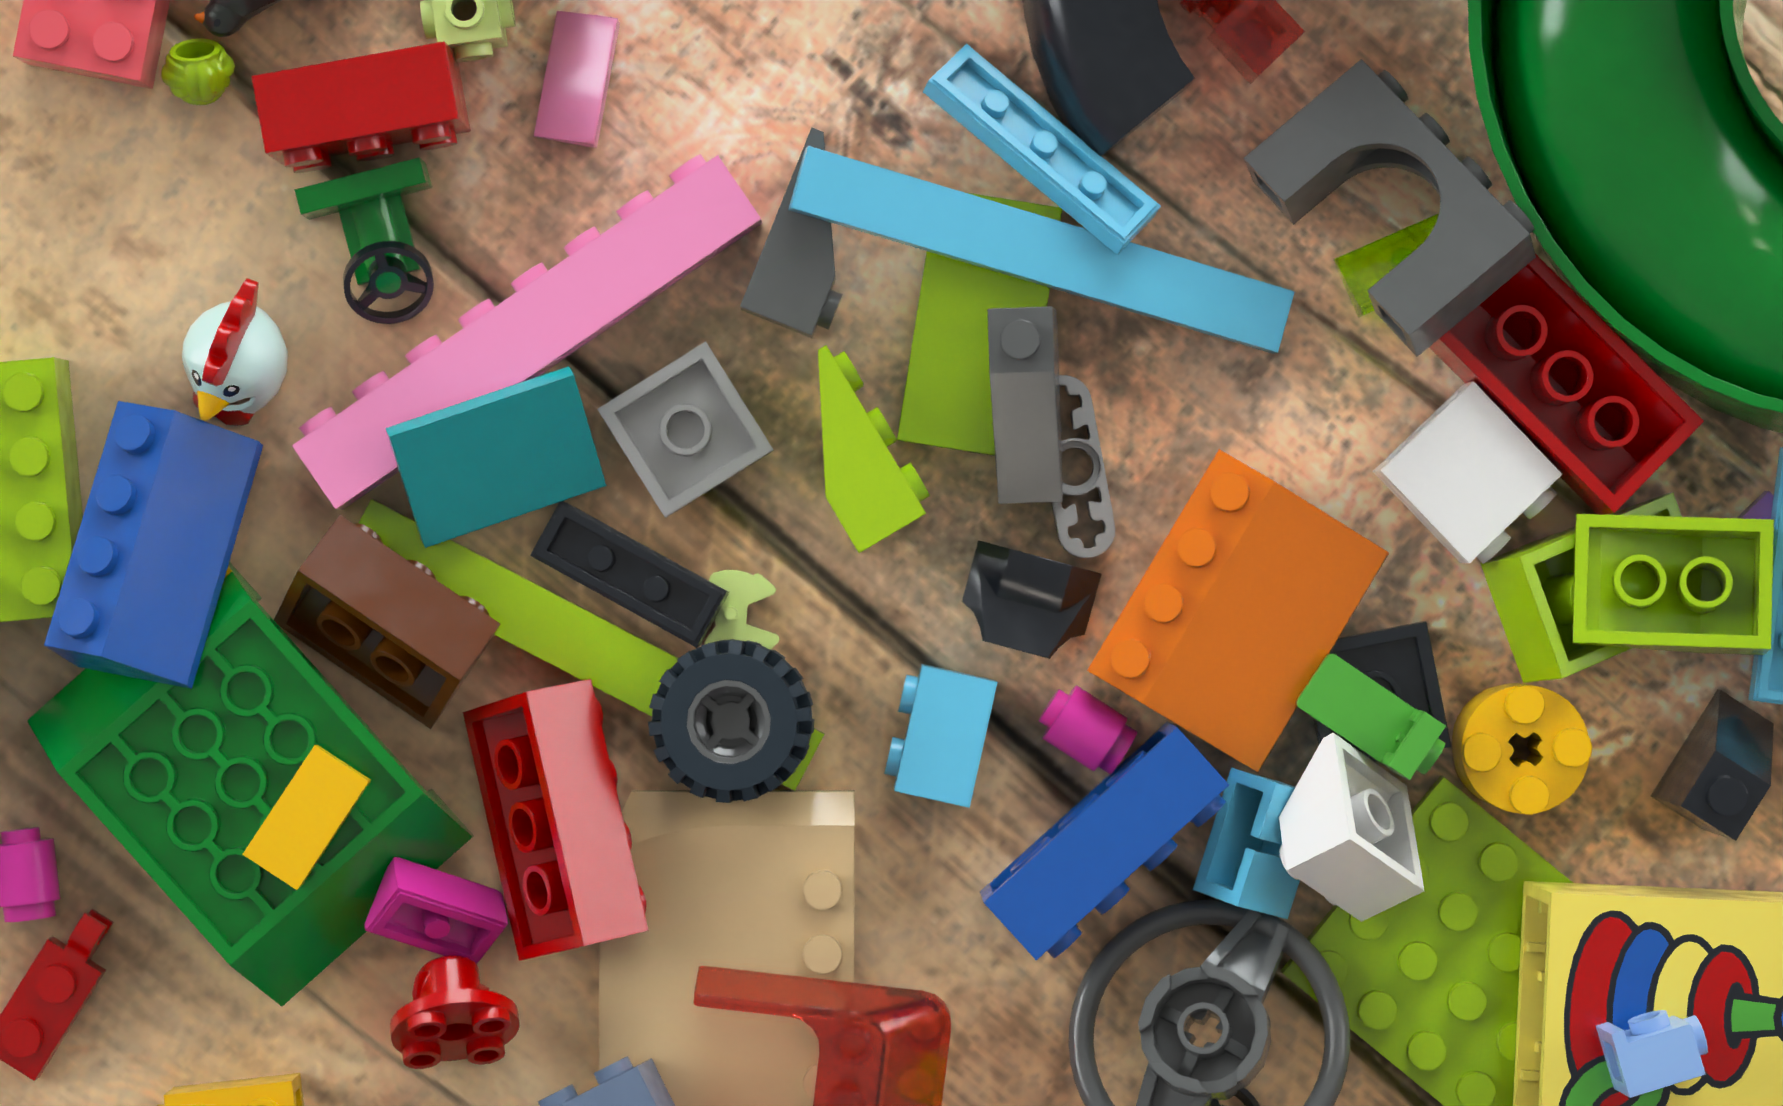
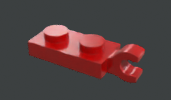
M91 909L89 913L83 914L71 933L67 944L53 936L47 939L0 1014L1 1061L34 1081L41 1076L106 972V969L93 962L91 958L114 923L112 920Z

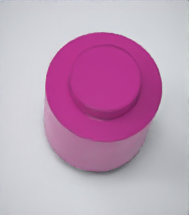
M1077 685L1071 690L1069 695L1058 689L1038 720L1047 726L1042 737L1043 740L1090 770L1095 771L1099 767L1110 775L1122 761L1138 733L1126 725L1128 719L1126 716Z
M39 827L0 832L2 844H0V907H3L4 922H21L56 916L55 900L61 899L54 838L41 839Z

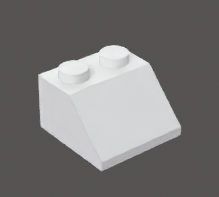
M1335 733L1324 737L1279 816L1282 845L1279 849L1280 858L1284 868L1292 878L1301 880L1323 895L1329 903L1339 906L1362 922L1424 892L1407 785Z

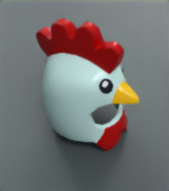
M245 279L231 302L220 303L203 312L190 326L184 339L182 351L183 365L193 388V403L199 409L200 418L203 421L216 417L226 425L242 426L249 424L255 412L263 408L278 393L286 375L288 359L286 345L279 327L264 310L257 307L259 282L252 279ZM245 398H250L249 401H247V402H245V403H243V404H240V405H229L230 403H233V402H236V401H239V400H242V399H245Z

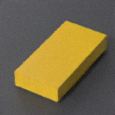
M314 745L242 855L294 889H300L371 779L319 745Z

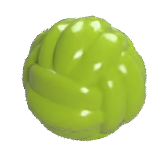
M190 39L177 43L170 49L161 70V78L169 86L172 94L181 98L184 102L193 105H208L217 101L224 93L225 88L230 85V76L234 72L235 64L233 58L226 53L225 48L218 42L210 39Z

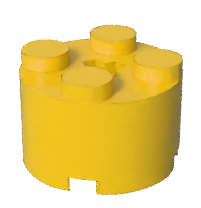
M1508 683L1481 691L1463 707L1453 728V761L1461 782L1480 800L1512 813L1533 815L1552 809L1564 802L1582 782L1592 753V743L1587 728L1575 707L1556 692L1529 684ZM1513 735L1523 738L1531 737L1527 744L1531 754L1527 760L1515 758L1510 761L1509 758L1513 755L1514 748L1508 742Z

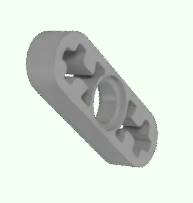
M1059 375L1060 386H1065L1067 395L1078 396L1080 399V407L1072 410L1070 414L1072 428L1076 430L1085 425L1088 433V440L1069 438L1061 441L1062 452L1070 448L1081 449L1089 455L1093 465L1092 474L1085 483L1071 486L1063 482V494L1077 496L1097 488L1100 502L1087 501L1086 504L1090 519L1093 521L1101 520L1104 530L1103 533H1098L1094 536L1093 547L1084 548L1081 539H1070L1068 535V526H1073L1078 522L1076 504L1063 509L1061 502H1051L1053 517L1061 546L1073 556L1093 558L1104 553L1112 544L1115 536V522L1092 398L1088 388L1075 377Z

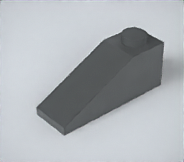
M811 127L740 308L742 311L813 338L817 325L829 330L843 294L832 290L836 276L831 222L788 210L805 148L811 146L825 151L824 132Z
M1053 306L987 309L989 374L998 503L1063 502L1057 310Z

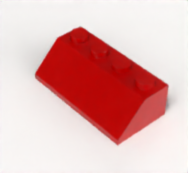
M1535 253V259L1429 348L1464 383L1474 381L1562 473L1560 478L1596 514H1612L1693 434L1704 420Z
M591 679L526 691L463 712L519 961L649 931L645 916L646 898L642 888L638 885L631 855V833L623 820L616 790L618 783L617 772L614 764L609 759L602 729L603 711L600 702L595 697Z

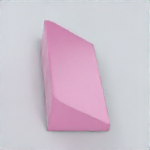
M557 11L534 137L597 148L620 27L618 18Z

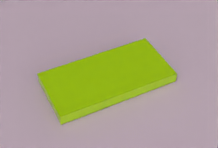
M968 193L1061 221L1062 208ZM926 251L897 441L995 456L989 374L987 309L1045 307L1048 304L1049 287Z

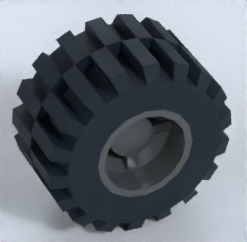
M734 639L720 640L688 651L677 659L678 662L671 669L666 670L659 680L661 684L657 693L652 696L649 707L653 709L652 721L648 722L649 736H654L657 747L653 751L659 763L662 761L665 763L670 771L668 775L677 784H684L691 789L689 793L700 798L706 796L716 799V802L731 803L737 800H744L745 802L771 792L796 771V768L805 758L810 747L809 741L811 734L814 732L815 719H812L811 706L813 702L810 691L807 692L802 682L804 678L796 667L793 668L785 660L786 657L776 650H770L761 646L757 642Z

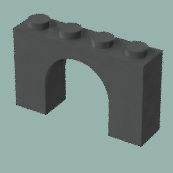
M1361 59L1246 155L1244 160L1253 182L1293 225L1345 181L1367 170L1376 168L1403 169L1422 177L1433 186L1440 196V210L1432 232L1414 252L1367 290L1375 313L1418 357L1536 258L1530 235L1535 228L1526 214L1513 201L1509 200L1502 205L1488 191L1492 183L1473 159L1467 156L1460 162L1446 147L1450 143L1447 134L1429 114L1424 113L1418 118L1404 104L1408 100V96L1402 86L1389 72L1383 70L1377 75Z

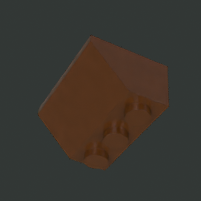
M342 515L338 516L298 569L274 618V621L288 633L430 729L439 719L500 626V623L491 618L485 607L478 601L467 596H459L438 582L432 571L425 565L415 560H406L384 545L379 535L371 528L359 523L353 524Z

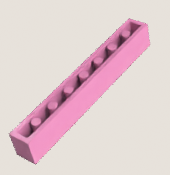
M701 154L690 159L669 175L674 185L660 195L653 198L648 190L639 194L617 210V214L621 218L619 223L602 234L599 233L596 227L583 232L564 247L569 257L550 270H547L543 263L532 267L511 283L516 291L512 296L497 306H494L490 299L476 305L458 319L463 329L442 343L437 335L428 338L405 355L410 363L408 367L390 379L384 371L379 372L352 391L358 401L336 415L334 410L329 407L300 426L299 429L305 437L293 444L292 447L336 510H344L399 472L385 428L542 375L763 224L760 216L719 156H715L708 162L704 160Z

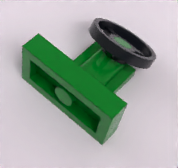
M420 157L294 189L300 213L310 220L339 212L351 257L343 275L345 298L358 315L375 323L395 324L409 320L427 306L433 294L434 281L432 269L426 257L415 248L402 199L403 195L432 188L427 165ZM421 267L426 275V282L409 273L421 270ZM354 272L359 286L369 283L358 300L350 287ZM405 290L421 293V296L413 304L398 311L382 312L368 308L378 297L383 299L396 298Z

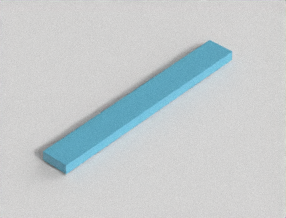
M811 146L805 148L788 208L790 211L1272 354L1279 351L1295 293L1292 290L1132 242L1116 255L1085 228Z

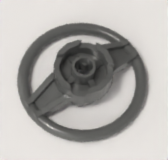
M1203 899L1169 905L1146 914L1121 930L1104 946L1086 971L1072 1006L1068 1039L1073 1078L1085 1106H1115L1101 1081L1094 1051L1096 1015L1101 998L1110 980L1124 961L1147 942L1170 931L1196 925H1223L1234 928L1200 967L1185 968L1172 976L1169 974L1163 977L1145 998L1138 1024L1142 1050L1149 1063L1136 1106H1208L1212 1099H1230L1239 1090L1251 1083L1264 1067L1271 1045V1021L1263 1003L1284 952L1298 965L1313 988L1320 1006L1324 1026L1322 1065L1314 1088L1303 1106H1334L1343 1086L1350 1054V1026L1344 996L1334 973L1318 949L1302 933L1279 917L1237 907L1222 900ZM1210 1017L1220 1021L1216 1026V1030L1218 1033H1221V1037L1215 1044L1207 1042L1203 1048L1193 1045L1196 1038L1194 1034L1189 1033V1029L1194 1022L1204 1025Z

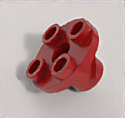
M458 955L442 956L427 962L415 977L412 991L413 1001L400 1008L390 1021L392 1044L395 1049L402 1053L404 1065L413 1069H426L437 1065L440 1061L463 1059L479 1065L494 1063L505 1056L504 1045L516 1036L520 1028L516 1004L510 998L500 993L489 991V987L480 983L477 964L467 957Z

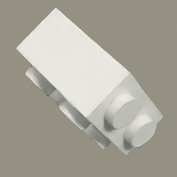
M1474 381L1464 383L1373 470V473L1460 563H1471L1477 557L1483 564L1498 553L1511 539L1504 530L1522 513L1528 519H1531L1552 501L1557 492L1551 485L1562 475Z

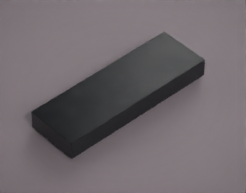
M565 501L558 503L530 555L696 648L702 644L729 594V591Z

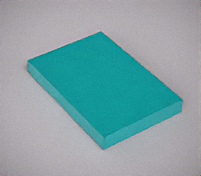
M569 366L385 428L413 517L425 548L607 486L575 376Z

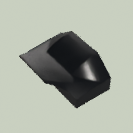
M978 540L961 602L974 612L980 626L983 641L1050 659L1058 648L1070 638L1085 635L1102 574Z

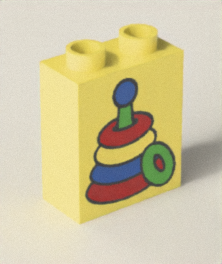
M1524 881L1513 1106H1783V892ZM1657 1010H1666L1668 1017L1676 1016L1681 1019L1695 1015L1701 1023L1708 1045V1053L1701 1055L1706 1075L1631 1098L1614 1089L1596 1029L1597 1025L1609 1022L1625 1031L1630 1029L1629 1019Z

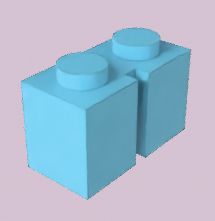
M921 664L918 677L906 674L898 712L910 714L904 739L892 737L884 772L886 775L896 777L894 791L970 808L998 683L996 680Z
M1231 767L1227 779L1229 786L1223 791L1222 795L1226 803L1216 814L1193 890L1237 907L1288 919L1300 880H1296L1288 874L1280 858L1279 849L1282 845L1279 816L1293 793L1295 786Z

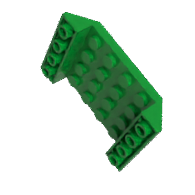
M229 562L228 566L232 572L224 578L192 689L85 668L32 715L27 722L58 774L224 960L276 1003L284 1006L367 932L365 931V921L385 871L394 857H400L433 869H438L474 835L433 789L426 792L258 603L262 599L261 596ZM314 745H319L371 779V781L301 888L296 890L242 854Z

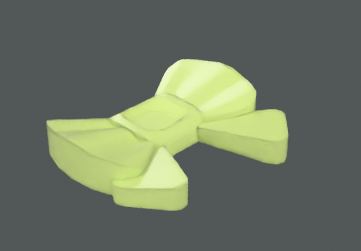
M740 570L714 572L710 576L709 581L729 591V594L715 618L716 626L706 638L704 645L720 640H749L760 643L761 646L771 650L779 642V636L748 625L746 621L748 605L775 594V586L759 573L752 575Z

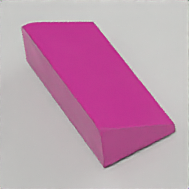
M394 857L385 871L364 925L365 931L443 956H464L478 964L506 928L508 919L503 895L500 891L400 857Z

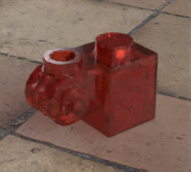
M1182 0L1179 3L1188 14L1194 12L1202 16L1213 28L1207 39L1250 84L1284 54L1305 32L1276 0Z

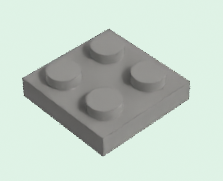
M706 341L597 409L665 518L774 451Z

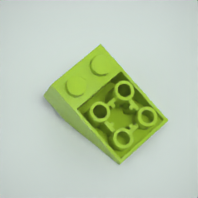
M827 345L818 349L825 496L858 553H861L925 515L926 512L920 502L929 497L930 494L911 462L899 468L887 447L895 443L897 439L879 408L876 407L866 413L855 394L857 390L864 387V383L845 351L833 357Z

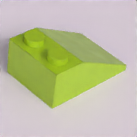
M1667 493L1608 514L1682 517L1674 493ZM1575 527L1523 545L1492 558L1484 564L1480 563L1523 683L1563 679L1632 649L1572 644Z
M1576 514L1572 644L1691 653L1765 655L1771 650L1774 519Z

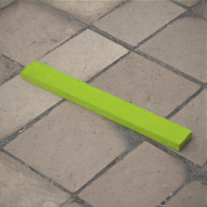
M375 499L370 500L359 524L371 528L379 535L384 545L406 560H415L425 565L432 571L438 582L459 596L470 597L482 604L488 611L489 616L500 623L499 628L494 634L495 636L580 680L591 679L592 685L597 689L652 717L653 709L649 707L653 694L657 693L661 684L659 680L666 670L671 669L678 662L677 659L679 657L452 539L425 548L415 520ZM814 728L809 741L810 747L805 758L798 765L796 771L782 785L794 791L796 790L825 733Z

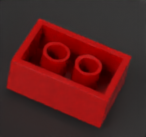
M445 41L251 76L265 153L282 165H285V167H293L294 173L312 172L332 166L331 156L348 153L349 156H356L358 162L388 158L395 155L393 145L409 142L419 144L420 150L445 148L458 144L456 134L471 131L459 64L455 61L454 52Z

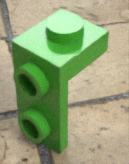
M1328 654L1296 700L1298 708L1397 775L1408 780L1412 778L1416 770L1425 775L1439 758L1446 744L1439 739L1446 725L1427 712L1415 709L1335 654Z

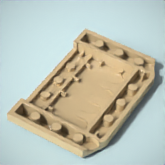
M632 790L621 812L623 820L631 833V855L638 885L642 888L646 898L645 916L649 931L599 943V1070L627 1056L633 1067L652 1058L675 1106H854L855 790H772L756 799L745 802L744 800H737L731 803L716 802V799L706 796L700 798L689 793L690 790Z

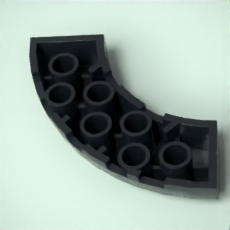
M1022 0L1032 56L1036 61L1049 100L1062 124L1102 157L1188 88L1195 79L1168 35L1157 0Z

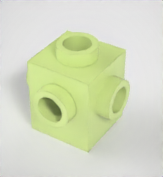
M470 0L420 1L425 38H436L437 42L445 41L454 52L456 62L476 61L493 57V48L508 46L505 28L516 26L512 0H473L476 3L477 11L474 17L467 21L456 19L453 9L457 2Z

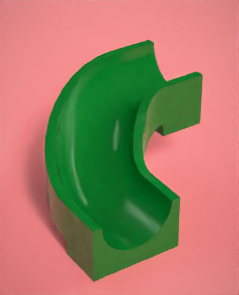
M1468 0V36L1477 101L1491 148L1517 206L1533 224L1535 230L1532 233L1559 277L1667 383L1714 410L1757 427L1783 433V124L1762 97L1746 65L1743 50V23L1747 0Z

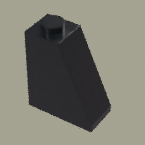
M1717 689L1654 789L1651 797L1701 829L1736 841L1771 786L1774 723L1722 690Z

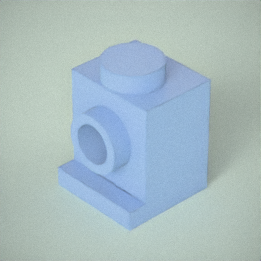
M1657 1010L1629 1019L1630 1029L1625 1031L1609 1022L1596 1026L1613 1087L1629 1098L1706 1075L1701 1055L1708 1053V1045L1701 1023L1695 1015L1681 1019L1676 1016L1668 1017L1666 1010Z

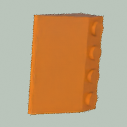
M1219 449L1087 671L1259 773L1295 713L1297 698L1324 658L1330 654L1388 557L1389 552L1277 482Z

